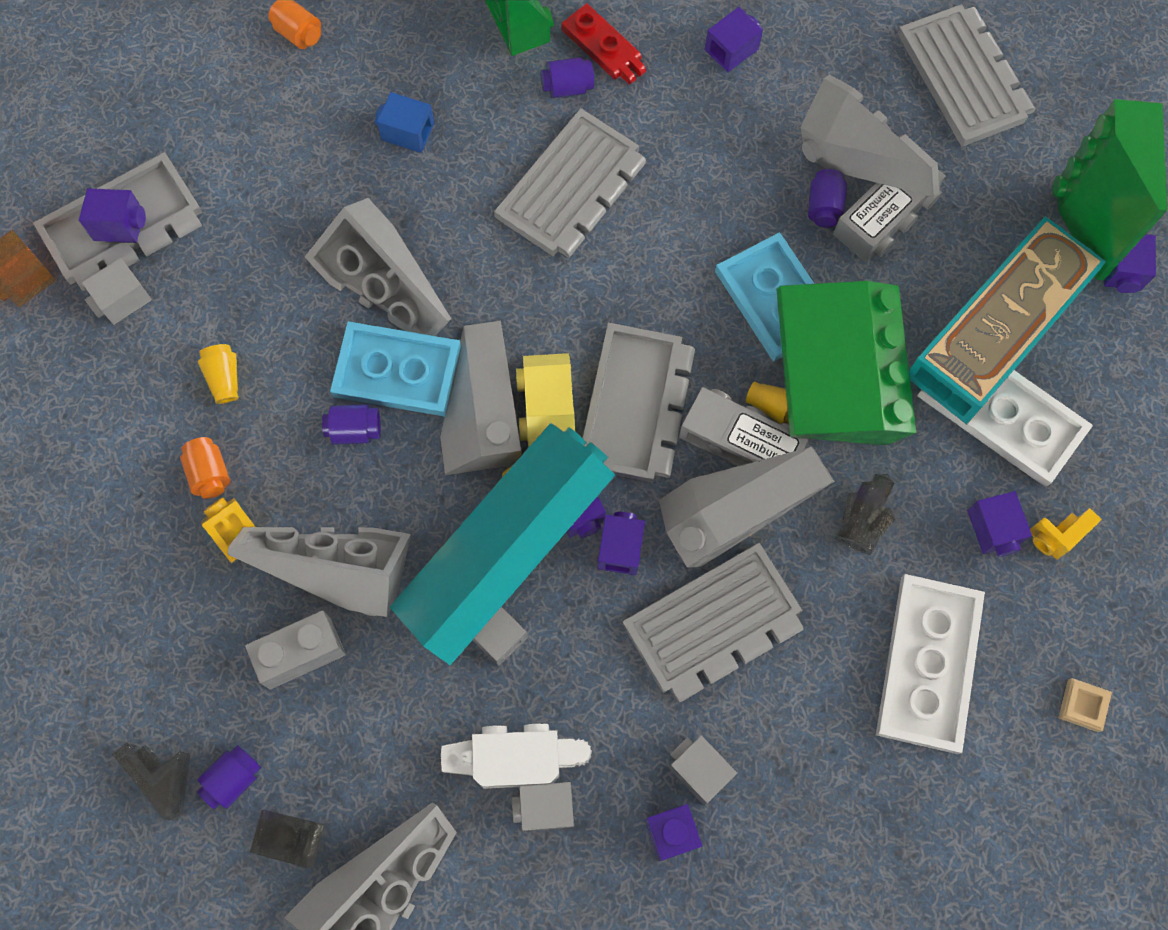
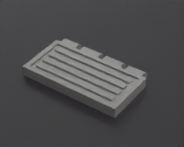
M962 4L900 26L897 33L961 147L1021 125L1027 120V114L1035 111V107L1024 88L1012 90L1017 88L1020 82L1007 60L996 62L1003 57V53L990 32L982 33L987 29V26L975 7L964 9Z
M580 108L494 211V216L553 257L557 252H560L567 258H570L585 239L584 235L576 228L578 227L589 234L606 213V209L598 201L610 208L628 186L627 182L619 175L631 182L646 164V159L638 153V144Z
M164 152L97 188L131 190L139 204L143 206L146 222L145 226L140 229L137 243L93 241L78 221L85 195L33 222L67 282L70 285L77 282L80 289L85 291L86 288L82 282L99 272L102 267L110 265L119 258H122L129 267L140 261L134 251L135 249L141 247L147 257L173 242L167 233L168 231L174 229L178 237L181 238L200 228L202 224L197 215L203 212Z
M608 323L583 439L587 442L584 446L590 441L607 455L608 459L604 464L616 476L653 483L654 476L670 478L675 451L670 448L661 447V443L677 445L682 415L677 412L668 411V408L684 409L689 379L676 376L675 373L690 375L695 353L694 347L681 344L682 337L614 323Z
M760 542L622 621V625L663 694L671 690L678 703L704 689L697 676L701 671L711 685L738 669V664L732 656L733 652L736 651L743 663L747 664L772 649L773 646L766 635L767 632L770 631L777 643L780 644L804 630L797 617L803 610Z

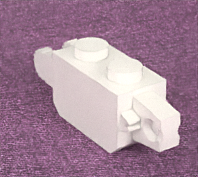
M549 724L524 725V732L507 733V726L482 727V734H472V740L442 746L441 767L443 773L473 776L484 789L551 784L558 779L559 768H572L576 765L579 767L581 765L585 766V763H588L589 759H591L590 754H592V750H590L591 746L588 745V742H584V739H578L577 741L574 739H558L557 731H549Z

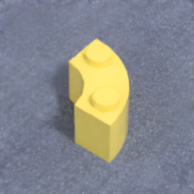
M569 353L523 356L524 368L516 369L517 391L525 392L526 417L519 418L520 441H528L529 448L550 423L563 432L568 427L575 431Z

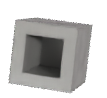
M119 258L82 282L90 294L85 299L86 303L98 318L106 315L113 325L152 300L122 258Z
M501 607L473 641L499 667L528 637L527 632Z
M702 735L694 743L687 737L670 754L675 762L669 769L703 805L707 804L737 774Z
M571 782L519 786L520 796L512 797L513 822H522L523 832L574 827Z

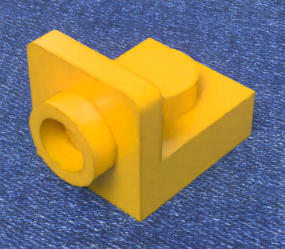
M221 498L203 511L207 517L201 521V524L232 563L236 558L228 555V547L243 527L256 526L235 498L228 502Z
M1090 508L1079 517L1074 513L1069 514L1057 527L1048 519L1042 518L1030 529L1034 537L1033 543L1043 554L1052 555L1058 560L1069 552L1102 519Z

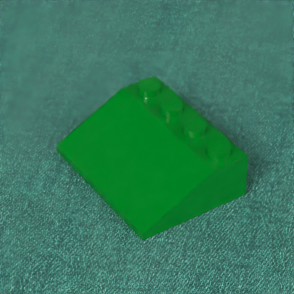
M484 0L511 56L550 42V28L554 27L553 18L547 6L542 7L539 0Z
M1114 99L1105 113L1099 115L1095 127L1090 134L1083 138L1076 154L1070 156L1066 168L1061 175H1057L1054 180L1052 194L1053 197L1058 198V211L1071 235L1107 261L1094 276L1096 280L1104 281L1167 212L1163 103Z
M872 281L783 285L776 288L790 437L889 445L915 434L916 426L899 286Z

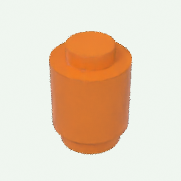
M277 0L271 6L268 19L276 32L299 49H306L308 46H313L318 42L321 36V22L316 16L294 0Z
M200 437L186 442L181 448L183 454L180 456V460L191 493L204 499L221 495L225 491L224 488L229 485L230 478L219 447L213 444L212 439L207 437Z

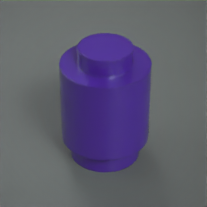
M579 57L547 61L546 69L540 71L543 92L549 91L551 98L585 94L586 90L594 89V71L590 60L583 61Z
M834 169L820 170L815 174V178L810 183L808 218L815 222L817 226L824 228L833 227L846 212L847 182L844 180L842 172Z
M368 404L330 406L329 414H323L322 416L323 436L330 437L332 445L371 443V439H380L381 419L379 408H370Z
M237 745L231 752L226 750L197 779L202 786L197 791V794L214 810L220 804L228 809L257 779L255 774L262 767L243 748Z

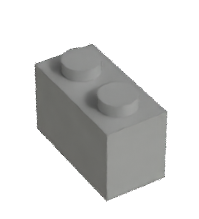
M323 610L245 645L259 683L270 690L346 656L332 619Z

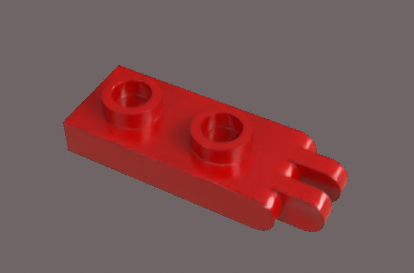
M588 3L561 23V30L614 80L621 77L631 85L636 81V77L630 68L639 77L646 73V68L640 61L642 59L640 52Z

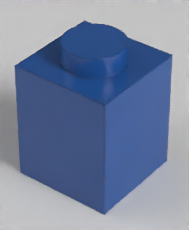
M390 92L385 105L381 104L378 107L375 116V124L378 126L382 141L422 153L435 124L430 104Z

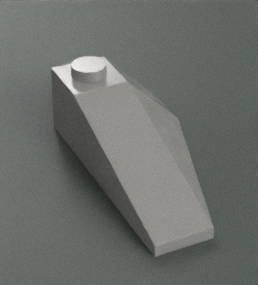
M830 74L826 76L800 127L803 140L802 151L805 157L810 162H816L825 169L838 170L844 175L931 197L940 193L938 163L906 134L900 137L894 134L886 124L887 117L878 110L872 114L860 103L863 100V95L855 88Z
M369 198L344 207L305 255L310 264L331 286L339 291L345 286L361 295L359 299L360 304L369 309L374 303L388 312V319L391 323L404 331L436 336L451 320L448 312L393 224Z
M501 321L463 326L460 340L461 349L440 436L445 475L512 466L522 456Z
M809 447L692 478L661 498L659 503L666 533L686 567H701L835 481L814 448Z
M243 527L228 547V555L346 610L361 612L368 616L387 617L391 610L390 605L398 596L411 534L358 527V534H334V527H321L320 532L313 534H299L293 527Z
M431 803L316 884L284 918L294 930H392L400 915L404 918H409L415 905L409 902L414 889L419 881L431 879L457 832L439 807Z

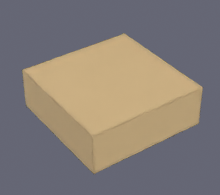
M1073 678L1068 679L1058 718L1096 732H1102L1112 692Z

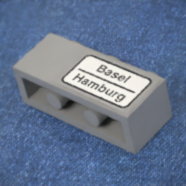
M938 170L940 188L946 175ZM876 183L839 218L833 235L866 263L874 254L881 257L894 243L895 240L892 236L899 230L903 234L906 233L919 216L916 213L922 207L929 210L941 197L942 192L940 191L938 195L931 197Z
M704 387L701 388L682 424L679 438L735 466L804 449L809 440L806 438L790 437L789 424L782 423L780 425L768 419L766 414L760 409L752 406H746L745 408L733 402L731 397L725 392L717 389L710 391Z

